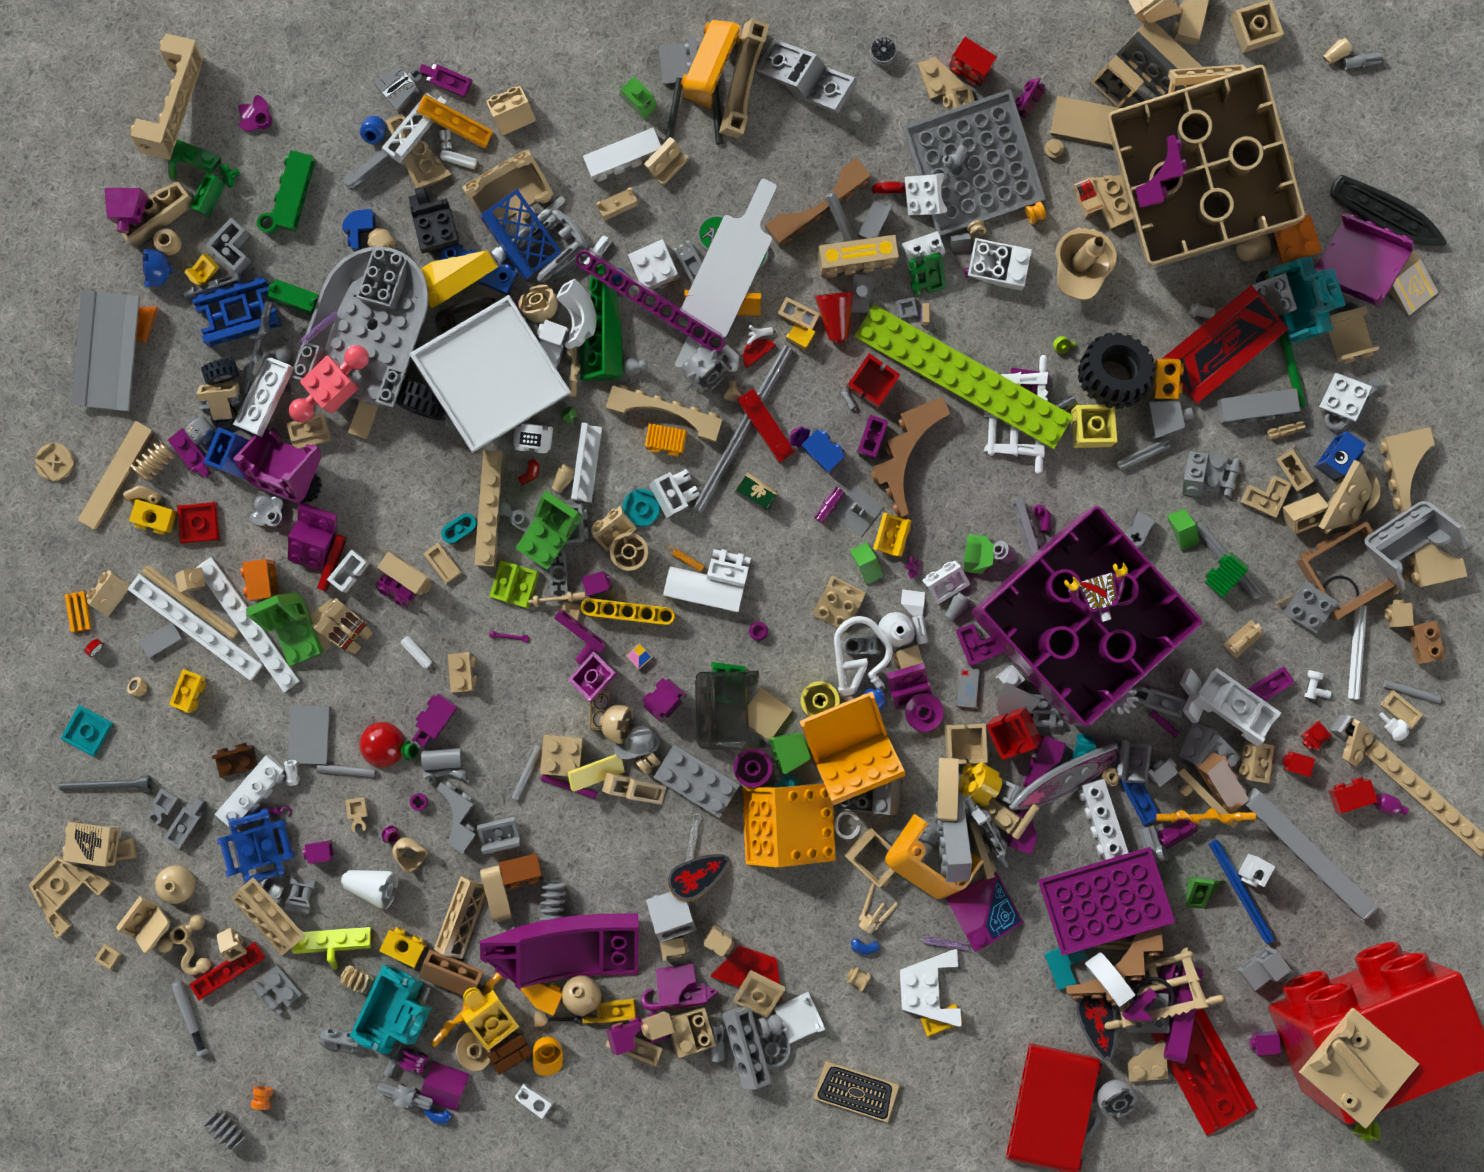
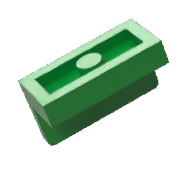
M205 173L189 208L209 218L225 184L221 182L220 178Z

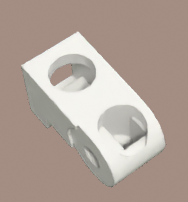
M523 1083L515 1096L521 1104L541 1119L546 1116L555 1102L527 1083Z

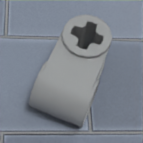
M1137 510L1134 515L1135 519L1130 523L1126 536L1133 541L1131 537L1136 535L1137 542L1134 545L1139 547L1145 541L1155 519Z
M877 635L850 637L843 642V650L850 655L880 654L877 642L879 637ZM850 640L854 641L857 645L855 651H850L847 648V643Z

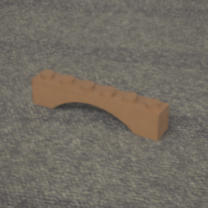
M855 158L841 169L840 177L831 192L836 193L839 201L843 199L844 201L849 200L854 195L853 192L856 189L862 190L869 184L868 181L871 175L858 158ZM825 198L820 204L809 210L793 214H779L765 225V230L778 247L782 244L786 246L793 240L792 237L795 234H803L808 229L807 226L810 223L814 222L816 224L823 218L825 212H831Z

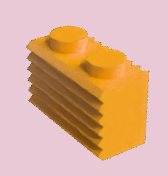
M649 423L645 447L649 448V452L659 454L661 450L667 451V455L679 457V454L684 453L687 430Z

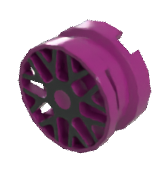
M404 1048L402 1052L403 1058L399 1060L398 1065L405 1070L416 1071V1073L422 1074L425 1071L426 1067L424 1065L428 1062L429 1056L419 1051L415 1052L414 1049Z

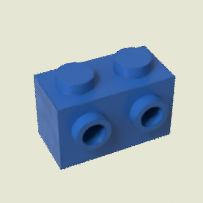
M817 429L801 445V448L825 472L829 473L845 457L843 454L844 450L837 443L834 445L829 440L831 437L824 430L820 432Z

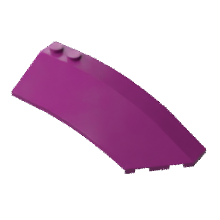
M638 913L576 915L523 925L480 940V960L492 965L498 974L505 979H510L520 991L524 987L572 978L578 975H638Z

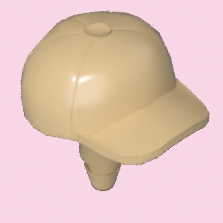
M1078 227L1069 231L1060 239L1055 252L1058 264V289L1068 297L1083 301L1089 300L1096 295L1104 279L1111 273L1116 264L1117 253L1108 236L1095 229L1088 230V228ZM1077 252V253L1073 256V258L1070 259L1071 255H1072L1073 253ZM1093 264L1092 269L1084 274L1083 272H1085Z

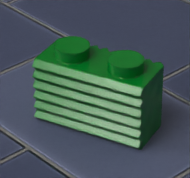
M1233 552L1229 555L1224 554L1218 561L1220 565L1216 569L1211 568L1205 575L1207 578L1205 584L1222 598L1249 570V566Z

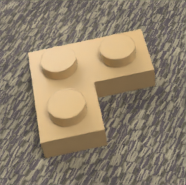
M1274 475L1266 491L1247 485L1240 503L1272 518H1277L1292 483Z

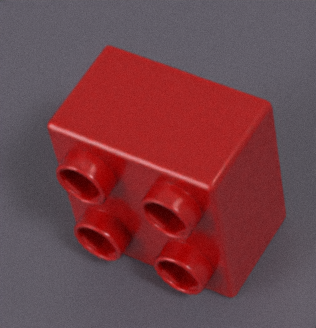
M1398 942L1381 943L1362 950L1354 957L1358 969L1330 980L1325 971H1313L1296 976L1285 982L1282 986L1286 998L1271 1003L1268 1007L1301 1092L1346 1124H1353L1357 1121L1299 1073V1071L1351 1008L1357 1010L1419 1063L1417 1068L1379 1113L1484 1071V1027L1462 974L1430 961L1426 953L1402 951ZM1357 1037L1356 1041L1360 1042L1361 1038ZM1349 1098V1099L1347 1100V1102H1348V1103H1351V1102H1352V1099Z

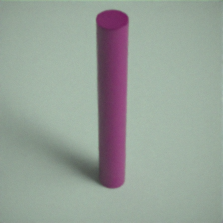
M546 774L542 775L541 781L572 791L570 782ZM587 788L575 791V793L592 799H596L598 793Z

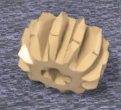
M347 966L341 974L340 983L359 994H367L372 988L375 978L362 969Z

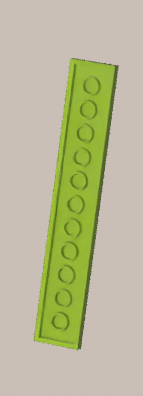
M875 304L872 305L854 338L1053 450L1073 418L1072 414Z

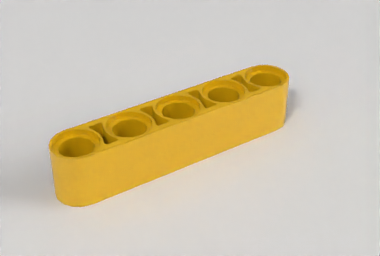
M591 598L584 600L581 604L582 612L592 617L670 625L675 620L674 611L667 607ZM589 602L595 604V610L591 613L585 610V606ZM608 604L614 606V612L611 615H606L604 612V608ZM632 607L633 615L625 617L623 614L624 608ZM645 609L652 610L653 615L650 619L646 620L642 617V612ZM664 611H669L672 614V618L668 622H664L661 619V614Z

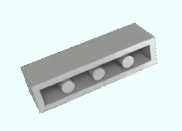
M1297 388L1223 398L1217 401L1220 424L1226 423V426L1237 425V421L1244 420L1245 424L1257 422L1256 419L1263 418L1264 421L1275 420V416L1282 415L1283 419L1291 418L1300 411Z

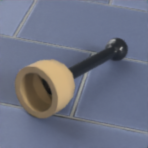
M535 1011L534 1027H542L548 1021L575 1022L579 1024L581 1017H547L544 1012Z

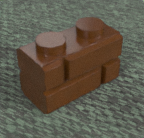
M516 1032L506 1037L507 1041L501 1045L499 1043L496 1044L487 1053L498 1075L533 1055L521 1033L518 1035Z

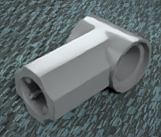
M1152 825L1139 829L1144 848L1151 847L1156 864L1168 861L1166 848L1161 844L1156 826Z

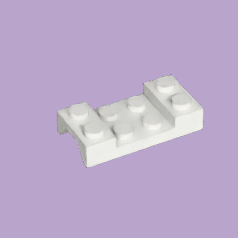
M1218 668L1210 673L1193 701L1208 713L1213 711L1243 732L1241 736L1257 747L1265 741L1266 733L1281 714L1280 711Z

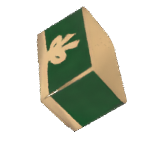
M748 472L735 489V493L738 491L767 509V513L778 494L777 490Z

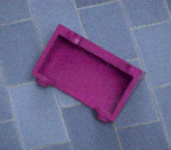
M266 428L262 437L255 434L233 460L250 484L299 504L305 498L322 458L321 450L314 444H307L304 450L288 445L280 440V435L277 431Z

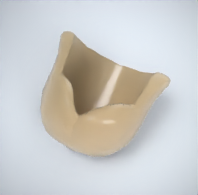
M1267 234L1237 243L1236 254L1244 262L1264 260L1270 256L1272 250Z
M404 837L393 846L392 854L405 873H410L423 863L428 855V851L415 840ZM408 848L416 852V856L413 859L402 857Z

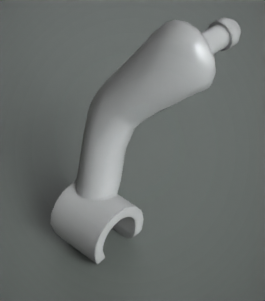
M460 768L439 769L436 771L425 770L423 773V778H428L427 783L429 785L435 782V778L444 775L455 776L458 779L462 778L465 783L469 782V779L465 776L466 770Z

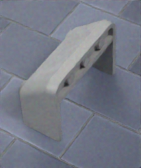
M1428 501L1415 504L1365 538L1366 548L1383 574L1402 590L1406 586L1401 574L1403 566L1399 561L1430 541L1434 545L1442 546L1453 540L1464 550L1468 548L1462 526Z

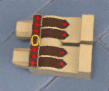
M337 598L332 601L325 612L340 624L338 625L326 614L322 613L312 625L316 631L342 650H347L353 654H356L361 647L354 641L357 636L360 635L363 639L367 640L372 635L367 624Z

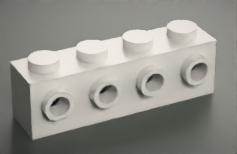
M266 755L215 815L229 827L228 819H238L248 816L250 812L252 814L256 812L260 807L259 802L261 799L268 798L273 792L271 788L275 783L280 784L286 777L284 774L285 767L271 755Z
M1099 778L1081 785L1078 794L1080 800L1085 801L1086 808L1084 813L1087 820H1091L1092 827H1090L1093 838H1097L1099 845L1096 846L1099 857L1103 856V859L1107 860L1127 854L1128 850L1105 780Z

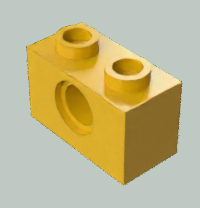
M135 499L129 521L135 523L134 527L146 530V527L154 528V533L164 535L165 532L172 533L178 512ZM155 513L156 521L151 523L150 516Z
M400 927L391 928L379 951L415 968L427 944L423 943L424 939L419 936L413 935L411 937L407 935V931ZM401 941L408 943L409 948L407 951L400 948Z

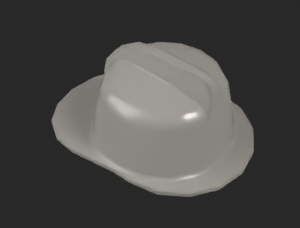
M637 726L630 730L625 743L615 744L614 751L621 759H633L656 751L660 745V739L651 729L645 726Z

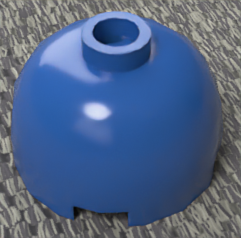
M143 249L144 255H147L143 256L144 287H159L165 284L168 275H172V263H168L167 257L158 250Z

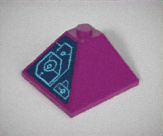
M997 871L994 873L995 877L990 879H984L983 877L968 885L965 889L946 897L974 952L995 942L1024 923Z

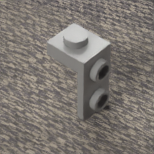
M1189 451L1182 494L1202 496L1208 459L1207 453Z

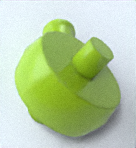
M1064 336L1057 337L1053 342V349L1059 354H1065L1070 348L1076 347L1075 342H1070Z

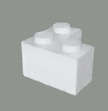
M545 320L544 324H540L537 334L539 335L541 346L557 369L565 349L564 343L570 333L567 327Z

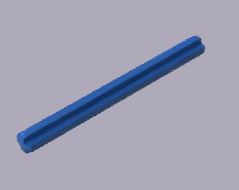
M1217 839L1209 843V846L1266 944L1273 942L1275 937L1221 843Z

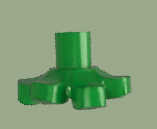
M221 164L219 168L221 176H223V183L227 184L229 188L234 187V177L240 176L239 170L237 168L230 170L228 164Z

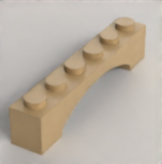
M751 18L744 24L719 131L721 134L736 139L744 134L748 118L747 105L750 87L761 49L766 40L769 27L767 23Z
M624 385L612 386L606 405L607 410L625 415L627 411L636 409L664 411L690 424L698 432V438L716 443L723 419L719 418L720 415L712 412L704 414L701 413V409L696 407L688 409L683 407L684 404L676 401L668 403L665 402L663 397L654 395V398L646 396L647 393L640 390L632 392L628 390L629 387Z
M483 450L474 562L476 566L496 567L499 503L505 453L503 451Z

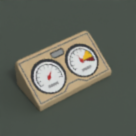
M602 691L590 703L589 729L602 730L599 720L601 715H604L606 710L610 708V691Z

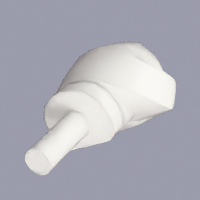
M1383 712L1379 714L1387 723L1384 726L1395 741H1402L1409 735L1408 723L1403 720H1396L1395 718L1390 720Z

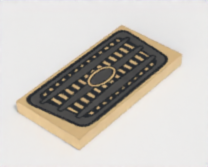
M825 1060L814 1099L888 1123L899 1084Z

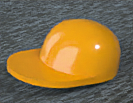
M551 1036L538 1039L533 1047L534 1071L541 1076H550L559 1072L563 1062L561 1043Z

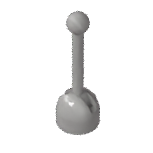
M282 349L275 352L278 361L288 364L291 359L290 349ZM290 377L288 381L290 387L289 394L295 395L296 389L293 387Z

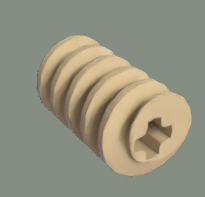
M160 441L161 445L153 444L156 449L155 451L147 449L150 454L149 456L142 454L144 461L136 460L139 466L131 464L132 469L145 481L146 479H153L151 473L154 475L158 474L157 468L163 470L164 466L162 463L166 465L170 463L168 458H175L174 453L162 441Z

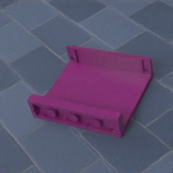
M1342 213L1343 222L1317 265H1313L1316 272L1324 269H1335L1341 292L1380 307L1414 251V243L1408 236H1399L1388 228L1382 229L1377 227L1371 221L1365 222L1356 215Z

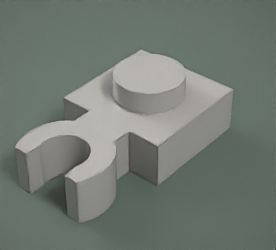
M161 788L151 804L155 810L148 813L147 819L150 820L153 815H156L158 820L155 824H161L164 818L163 814L169 815L179 797Z

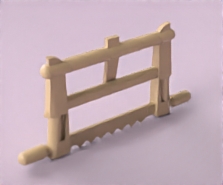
M1188 947L1184 948L1180 954L1154 960L1153 957H1145V970L1149 969L1151 977H1158L1156 967L1183 961L1186 975L1166 981L1171 987L1189 983L1193 1001L1148 1011L1147 1013L1153 1020L1156 1019L1158 1021L1161 1017L1166 1019L1169 1015L1173 1017L1176 1013L1180 1016L1183 1012L1187 1014L1192 1009L1209 1008L1208 1005L1225 1001L1223 995L1205 998L1199 983L1201 979L1197 976L1191 960L1194 954L1188 951ZM1152 981L1153 984L1141 986L1137 995H1142L1149 987L1153 991L1166 989L1167 987L1161 982ZM1129 1000L1123 1006H1120V1013L1130 1006ZM1121 1014V1020L1106 1022L1104 1027L1107 1030L1121 1026L1127 1028L1138 1022L1144 1024L1147 1020L1125 1019Z

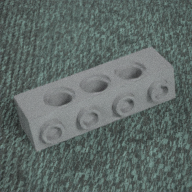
M736 1007L722 1013L743 1089L756 1090L770 1084L771 1080L751 1007Z

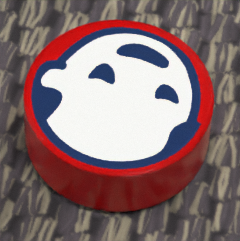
M94 639L85 647L84 653L89 657H93L103 647L104 643L99 639Z

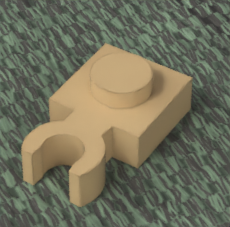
M366 797L346 799L347 817L354 820L351 825L352 831H357L356 825L358 823L362 825L363 831L367 830V823L363 820V817L368 816Z

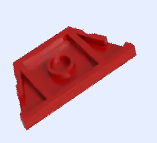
M741 945L710 976L741 987L750 970L780 984L776 957Z

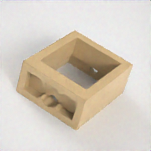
M389 551L377 567L415 594H426L432 587V584H430L431 578Z
M869 827L844 856L876 886L880 888L883 885L885 887L892 880L890 876L895 871L888 868L877 879L855 859L873 837L888 850L892 847Z

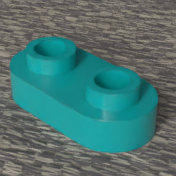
M469 513L460 515L443 527L441 531L442 539L450 544L458 542L476 529V518ZM466 520L471 521V525L469 527H465L464 522ZM449 531H454L455 536L450 538L448 536Z

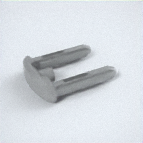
M552 210V215L542 224L549 233L559 223H562L565 227L558 234L564 241L573 236L575 242L539 272L537 281L540 283L548 281L580 251L587 250L588 247L587 241L576 224L559 210ZM537 228L534 229L531 239L541 240L542 231ZM522 240L517 244L519 251H527L528 241ZM531 241L530 248L533 247L537 242Z

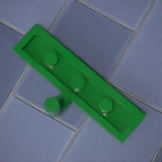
M177 139L171 158L168 161L169 178H176V164L178 161L212 174L221 161L220 156Z

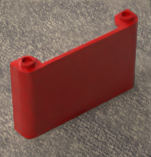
M1029 1043L1005 1157L1007 1160L1062 1172L1081 1171L1082 1159L1080 1158L1097 1075H1100L1102 1070V1063H1099L1097 1057Z

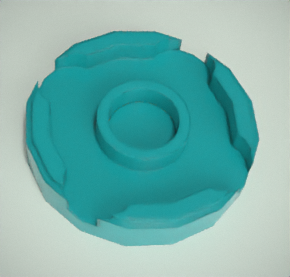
M647 489L634 490L623 501L622 508L624 513L636 526L645 527L651 525L660 514V505L655 495Z

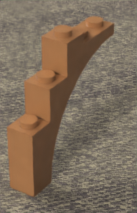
M943 397L900 414L898 424L902 431L905 430L906 433L887 440L884 449L887 456H891L892 459L872 467L873 472L870 475L873 482H877L879 486L887 484V487H885L888 498L892 497L894 501L892 508L895 515H900V518L909 515L903 487L904 472L909 454L924 432L935 423L950 415Z
M1162 927L1136 934L1130 949L1122 960L1114 966L1126 983V978H1130V981L1133 982L1142 981V978H1146L1144 954H1148V957H1159L1160 954L1164 953ZM1097 979L1083 984L1066 986L1067 995L1072 996V999H1084L1083 996L1101 999L1103 995H1106L1108 1003H1112V1006H1118Z

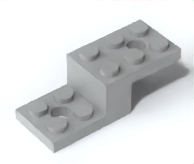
M776 39L772 41L755 68V72L758 75L786 85L794 97L835 113H839L858 82L855 77L826 67L817 54ZM779 60H783L782 63L776 65ZM835 88L832 93H828L830 89Z

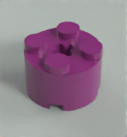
M664 678L656 684L657 689L653 693L649 692L642 700L645 703L643 707L660 723L664 722L662 719L664 716L669 718L682 703L680 698L682 696L685 698L687 695L671 679L665 680Z
M747 748L736 756L733 770L735 777L741 784L747 787H758L770 778L772 763L769 756L763 750ZM752 762H755V765L758 767V770H754V772L751 773L750 769L747 768V766L751 765Z

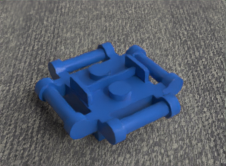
M267 809L242 818L228 819L231 834L217 838L227 868L225 871L226 876L241 873L244 884L253 877L259 882L278 876V878L284 876L281 861L295 857L294 851L291 850L285 827L287 825L286 819L270 823ZM260 820L263 821L261 826L240 832L237 830L239 826ZM274 828H278L284 854L279 855L272 830ZM229 841H232L236 860L238 863V867L236 868L234 867L230 848L228 845ZM274 863L275 869L252 876L249 875L248 870Z

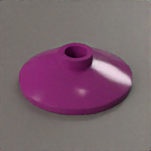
M928 693L913 696L905 708V717L909 725L915 730L922 732L935 729L941 723L944 715L943 706L939 699ZM922 708L927 709V713L925 715L920 714V710Z

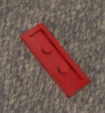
M339 534L336 535L317 589L322 591L329 589L330 582L327 579L337 568L347 537Z

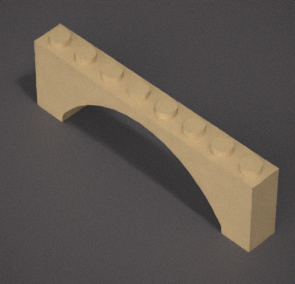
M1431 427L1380 439L1379 450L1384 455V470L1389 475L1388 486L1393 491V506L1398 511V515L1411 508L1410 489L1414 472L1426 451L1430 447L1435 446ZM1430 541L1406 556L1408 564L1414 570V573L1411 574V579L1416 584V588L1467 577L1463 558H1456L1445 553Z

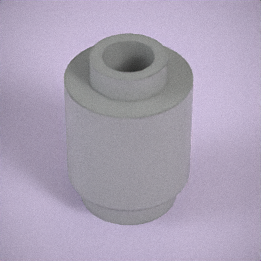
M998 541L994 544L993 552L995 559L1003 564H1011L1016 560L1017 552L1014 547L1004 541Z

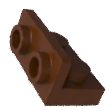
M247 743L235 745L236 749L229 751L228 748L216 750L217 754L212 755V759L216 761L220 778L254 769L258 763L253 745L247 746Z

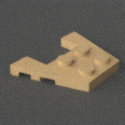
M56 856L29 884L56 938H60L72 925L58 910L84 883L97 896H100L112 884L110 880L77 864L63 861V858L60 856Z

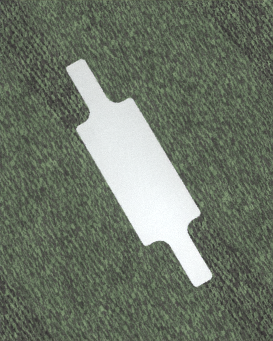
M761 179L746 213L741 218H733L729 215L723 217L689 290L688 295L692 296H687L682 305L683 310L712 327L724 337L729 332L772 240V237L764 233L760 227V222L777 187L776 184L766 179ZM702 327L695 328V334L703 336L705 330ZM688 336L675 362V366L682 367L685 361L690 360L696 354V351L702 347V344Z

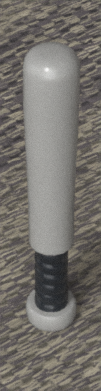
M182 981L172 984V990L188 1031L193 1037L198 1051L196 1055L197 1057L203 1056L208 1053V1049L202 1043L199 1027Z

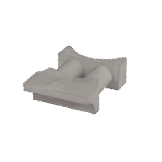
M291 876L290 884L293 885L291 894L285 901V909L309 914L311 909L310 893L311 889L315 888L316 880L302 884L294 876ZM300 886H304L302 897H298Z

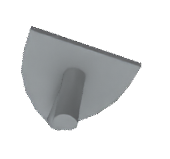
M1005 682L997 699L998 714H1009L1011 711L1024 706L1027 707L1030 713L1036 707L1040 698L1023 691L1022 685L1015 687Z

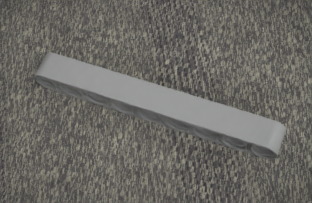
M1253 788L1247 794L1249 799L1245 803L1248 807L1247 810L1256 812V818L1258 817L1269 831L1276 834L1275 837L1283 845L1286 844L1290 848L1289 851L1297 858H1300L1311 872L1318 875L1317 878L1325 886L1328 885L1332 889L1331 892L1339 899H1342L1353 913L1358 914L1361 921L1366 922L1378 907L1261 792Z

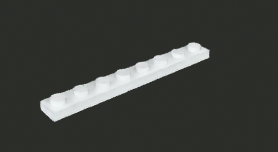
M210 557L196 568L202 567L206 584L282 691L286 692L299 683V678L292 668L288 666L287 661L265 630L248 617L245 610L248 606L214 558Z
M138 574L129 586L128 590L249 680H253L262 668V663L142 574Z

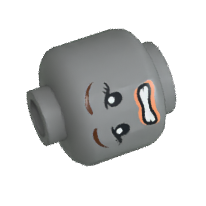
M196 416L187 422L185 433L194 444L207 445L213 440L215 429L206 418H198Z

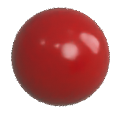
M377 722L368 726L362 733L359 741L360 753L364 760L372 766L379 768L389 767L398 762L402 757L401 748L405 743L402 732L395 725L388 722Z

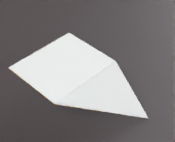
M902 589L901 604L913 617L923 615L925 592Z

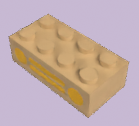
M895 235L819 245L818 248L821 276L825 275V278L836 277L838 273L853 275L855 271L863 270V273L873 272L874 268L882 267V270H889L893 268V265H896L899 258Z

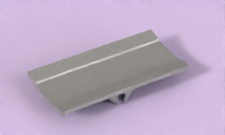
M81 290L71 405L130 411L140 296Z

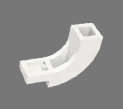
M573 279L562 285L556 297L566 307L572 319V329L564 343V346L569 350L576 346L580 347L585 342V339L594 335L596 329V312L593 302L584 287L576 279Z
M1101 952L1085 963L1088 971L1100 982L1119 1007L1135 996L1122 976Z

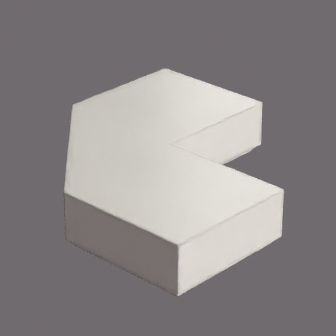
M1190 668L1185 670L1180 681V685L1189 695L1183 712L1192 723H1198L1203 708L1193 701L1202 685L1201 680Z

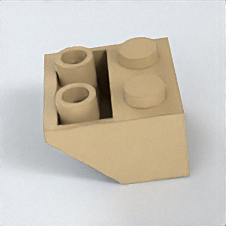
M521 86L512 87L507 92L493 95L490 99L486 100L501 136L536 121Z
M705 1008L684 1011L670 1016L674 1033H671V1040L678 1058L716 1046Z

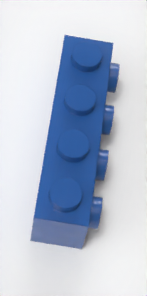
M456 244L443 248L438 260L464 256L477 251L473 249L467 251L462 249L463 246L461 244ZM497 264L499 267L475 281L508 296L518 275L515 272V268L507 264L504 266Z

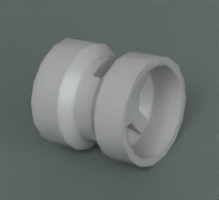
M777 1014L771 1015L767 1019L759 1018L757 1020L762 1038L769 1037L770 1033L775 1035L782 1033L781 1023Z

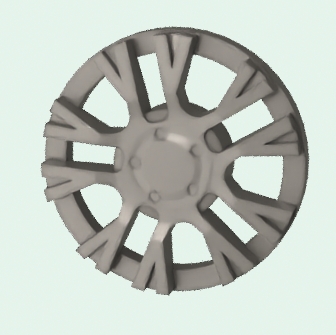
M782 1033L774 1034L772 1041L765 1037L768 1041L767 1044L761 1040V1035L759 1036L760 1044L765 1046L762 1049L766 1053L764 1058L765 1056L770 1057L769 1063H766L767 1067L776 1068L783 1065L788 1060L791 1050L786 1036ZM777 1036H780L778 1043L775 1042ZM785 1040L787 1046H779V1043ZM780 1049L787 1050V1053L780 1052ZM779 1054L785 1057L781 1062L777 1059ZM773 1057H775L776 1064H772Z

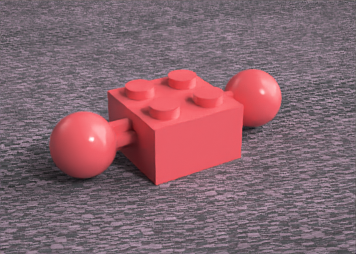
M360 345L349 347L344 354L345 361L341 365L338 361L327 355L300 381L310 395L306 399H296L290 404V417L298 423L308 422L313 417L314 406L317 403L324 410L333 414L360 388L348 373L353 369L360 370L367 366L369 362L368 351Z

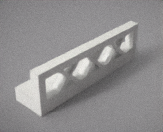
M440 96L437 101L446 105V100ZM420 102L382 147L383 152L400 164L434 123L422 116L423 118L420 122L413 125L412 118L414 116H421L416 113ZM411 129V133L407 138L402 139V130ZM400 143L395 153L389 149L391 144Z
M583 422L581 425L571 499L592 503L602 427L591 426Z

